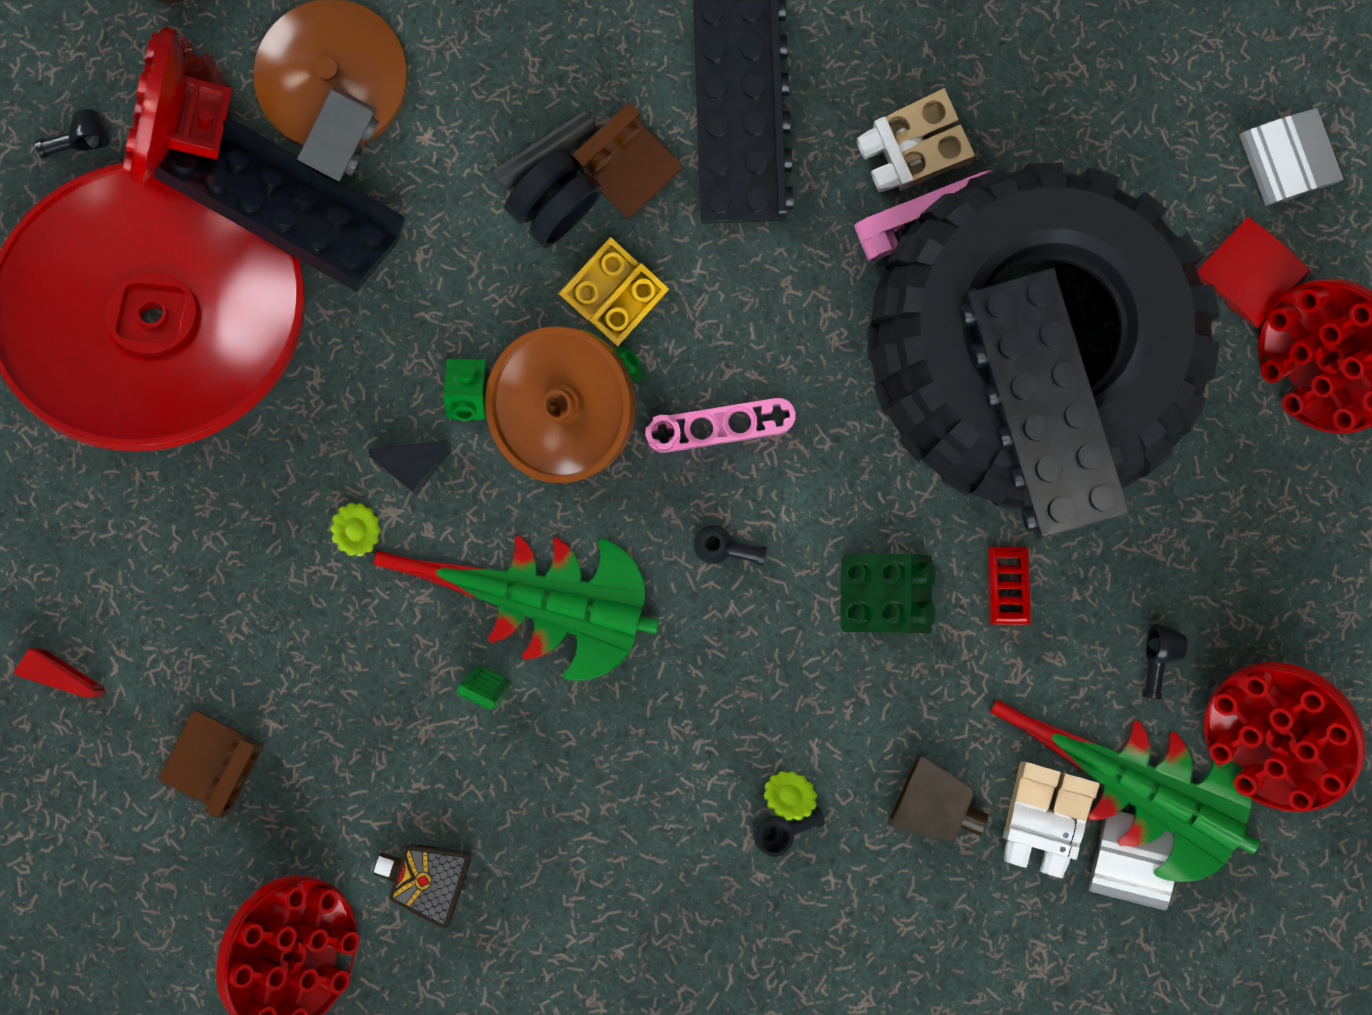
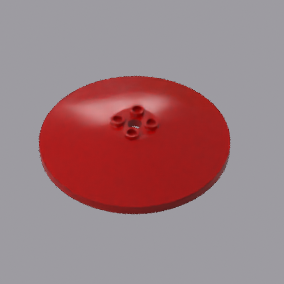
M124 163L96 169L58 187L25 214L0 249V374L13 394L28 411L44 424L69 438L95 447L136 452L162 450L195 442L219 432L253 409L270 392L291 361L299 341L305 312V286L301 265L296 257L154 178V174L144 185L131 182L130 175L122 173ZM159 309L163 312L162 317L154 323L143 321V316L148 310Z

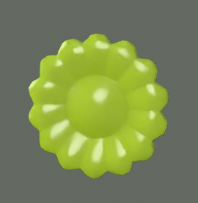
M348 503L346 507H340L338 513L333 515V524L330 526V531L333 533L332 541L337 544L339 551H345L348 556L355 554L363 556L365 552H371L373 546L379 542L378 535L381 531L378 526L379 518L374 516L371 508H366L362 503Z
M781 771L778 775H772L769 782L765 784L766 792L764 793V799L768 801V808L774 810L776 816H783L786 820H792L793 818L797 821L802 820L803 816H810L812 810L817 805L815 801L817 793L813 790V784L808 782L805 776L797 775L794 771L789 773Z

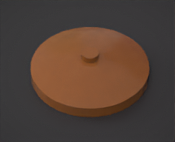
M316 0L288 11L268 30L255 58L254 87L260 107L271 124L283 136L302 147L331 89L334 87L377 108L373 118L378 120L379 123L370 141L382 134L394 121L402 107L407 92V62L397 36L390 26L375 12L347 0ZM362 139V141H361L359 147H360V146H363V145H365V144H367V143H369V142L366 141V140H364V139Z
M554 326L530 331L513 341L502 352L495 362L487 382L485 412L494 442L504 457L514 467L537 480L550 483H570L600 473L621 454L634 426L636 399L630 374L622 359L609 344L583 329Z

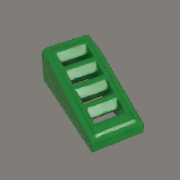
M477 666L461 682L456 692L458 693L457 695L488 710L500 708L511 682L483 666Z

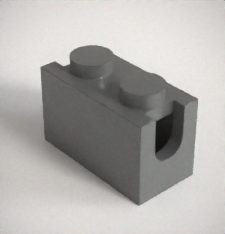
M334 87L331 89L297 160L337 181H340L345 173L352 176L362 155L356 153L362 139L369 142L379 123L378 120L373 118L377 108Z

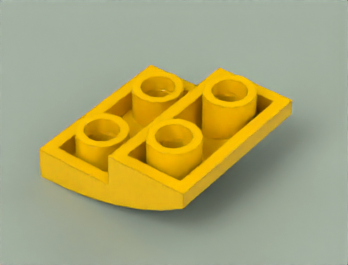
M608 237L559 291L558 295L616 346H619L665 295L669 288L642 263H638L614 239Z

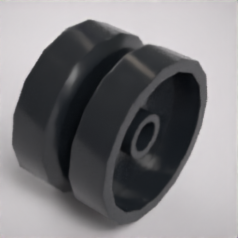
M564 148L557 149L540 161L514 188L504 206V209L519 224L532 221L529 227V234L543 248H548L562 239L592 209L603 191V187L589 173L576 175L579 166L578 162Z

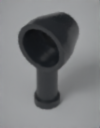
M83 109L74 113L69 133L46 140L43 138L38 139L35 142L38 155L43 159L49 157L50 154L72 148L78 151H88L106 147L109 144L107 128L98 112L91 109ZM90 136L100 137L95 148L90 147L84 138Z
M706 526L695 536L694 551L698 558L705 563L718 564L730 556L756 562L757 565L763 566L767 547L761 546L760 548L734 542L729 533L720 526ZM709 537H716L720 540V547L716 551L706 549L705 542Z
M1153 624L1148 631L1146 658L1149 662L1146 686L1142 692L1143 697L1162 699L1161 687L1165 663L1182 660L1187 653L1188 642L1186 636L1168 626ZM1159 637V649L1156 652L1149 647L1148 642Z
M818 807L812 810L810 816H803L802 820L798 821L794 818L787 821L779 816H767L758 819L752 827L753 840L757 848L764 854L772 857L781 856L792 846L794 835L815 826H823L825 819ZM770 827L771 832L769 836L764 838V830Z

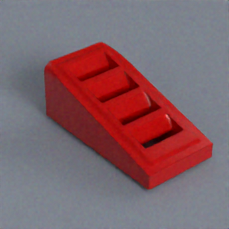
M988 547V625H1031L1028 547ZM997 558H1019V566H998ZM998 574H1019V582L998 581ZM999 589H1019V597H999ZM999 605H1019V613L1000 612Z
M29 648L14 671V674L18 675V677L86 698L101 697L105 691L103 686L45 648Z

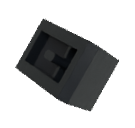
M446 440L369 449V457L417 494L451 453V444Z

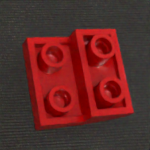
M1247 217L1197 272L1203 284L1206 286L1214 284L1215 292L1227 300L1228 308L1258 329L1273 304L1285 293L1297 287L1310 273V270L1278 239Z

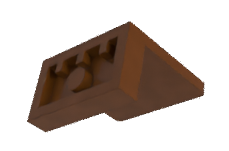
M630 102L572 155L578 162L580 172L582 174L589 173L603 187L602 194L626 219H630L682 170V165L641 123L640 113Z
M193 711L159 776V780L206 804L207 806L204 811L212 816L220 818L229 815L264 744L200 711Z

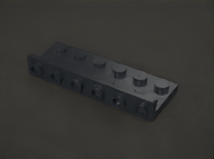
M693 0L701 224L785 221L786 210H793V187H785V172H792L791 149H784L783 135L790 134V111H783L782 96H789L788 73H781V59H787L788 54L787 35H780L779 21H786V0Z
M227 116L225 122L223 121L224 129L217 160L173 149L156 169L154 178L356 292L396 247L405 221L403 215L341 180L337 181L297 160L298 156Z
M1054 268L980 290H976V288L967 290L962 296L963 303L959 304V312L964 327H971L976 341V343L971 344L973 359L978 369L984 368L988 384L983 386L984 395L990 410L996 408L1001 425L996 426V434L1002 450H1009L1013 466L1008 467V472L1015 492L1021 490L1026 507L1021 508V516L1026 531L1028 533L1034 532L1037 540L1129 513Z

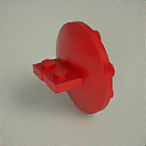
M168 27L161 28L160 33L153 32L151 40L149 39L144 61L145 68L144 72H141L137 89L138 97L133 116L134 122L129 130L125 150L127 152L122 173L129 174L131 182L142 185L154 174L170 148L217 160L224 129L223 121L225 122L232 92L230 87L185 76L183 52L177 31Z
M1335 278L1316 279L1293 288L1273 304L1263 321L1258 343L1262 377L1269 383H1276L1286 376L1289 377L1295 390L1283 397L1282 407L1287 414L1309 427L1337 434L1358 432L1371 427L1372 291L1357 283ZM1272 365L1278 369V374L1272 372ZM1294 398L1297 399L1298 405L1294 403Z
M1261 662L1245 666L1229 675L1212 694L1205 711L1204 734L1212 760L1215 761L1220 769V764H1227L1231 760L1242 767V770L1234 779L1236 791L1273 809L1289 812H1307L1327 807L1340 800L1352 788L1363 768L1366 742L1364 730L1355 709L1343 693L1332 683L1306 668L1283 662ZM1243 778L1248 779L1250 785L1245 784Z
M291 875L269 882L254 892L241 905L223 935L216 965L218 992L229 1015H324L331 1008L340 994L349 986L350 974L360 942L354 913L345 896L336 887L318 878L307 875ZM337 952L345 955L353 954L348 972L334 966Z

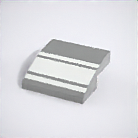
M1317 108L1284 117L1239 134L1265 206L1286 201L1306 192L1324 188L1344 180Z
M1120 811L1114 816L1103 819L1099 847L1095 852L1088 891L1161 910L1168 909L1174 881L1156 877L1153 871L1161 866L1169 857L1173 847V834L1166 830L1162 836L1151 843L1135 847L1119 846L1117 841L1131 827L1134 815Z

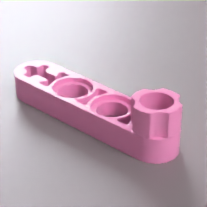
M993 170L978 173L874 214L856 223L854 228L868 262L892 254L898 244L894 233L905 229L904 224L917 221L921 213L942 195L955 193L965 187L970 179Z
M773 398L669 416L658 415L653 417V421L646 427L645 435L649 446L659 453H668L782 434L793 426L796 412L789 401L783 398ZM774 406H780L782 412H788L789 417L783 420V426L776 427L775 421L770 420L762 422L765 430H756L757 417L753 410L754 408L762 409L761 416L771 414ZM743 412L750 417L751 426L746 432L736 433L730 429L728 420L733 413ZM699 418L709 420L713 426L712 434L704 440L695 438L690 431L692 422ZM685 420L684 433L689 441L688 443H680V427L677 421ZM661 424H665L669 431L674 430V436L670 437L668 443L665 444L652 437V434L658 432V426Z

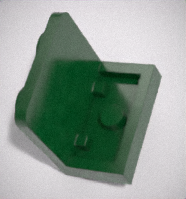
M912 553L846 554L841 560L842 630L845 632L931 634V625L935 620V608L932 603V585L936 577L932 556Z

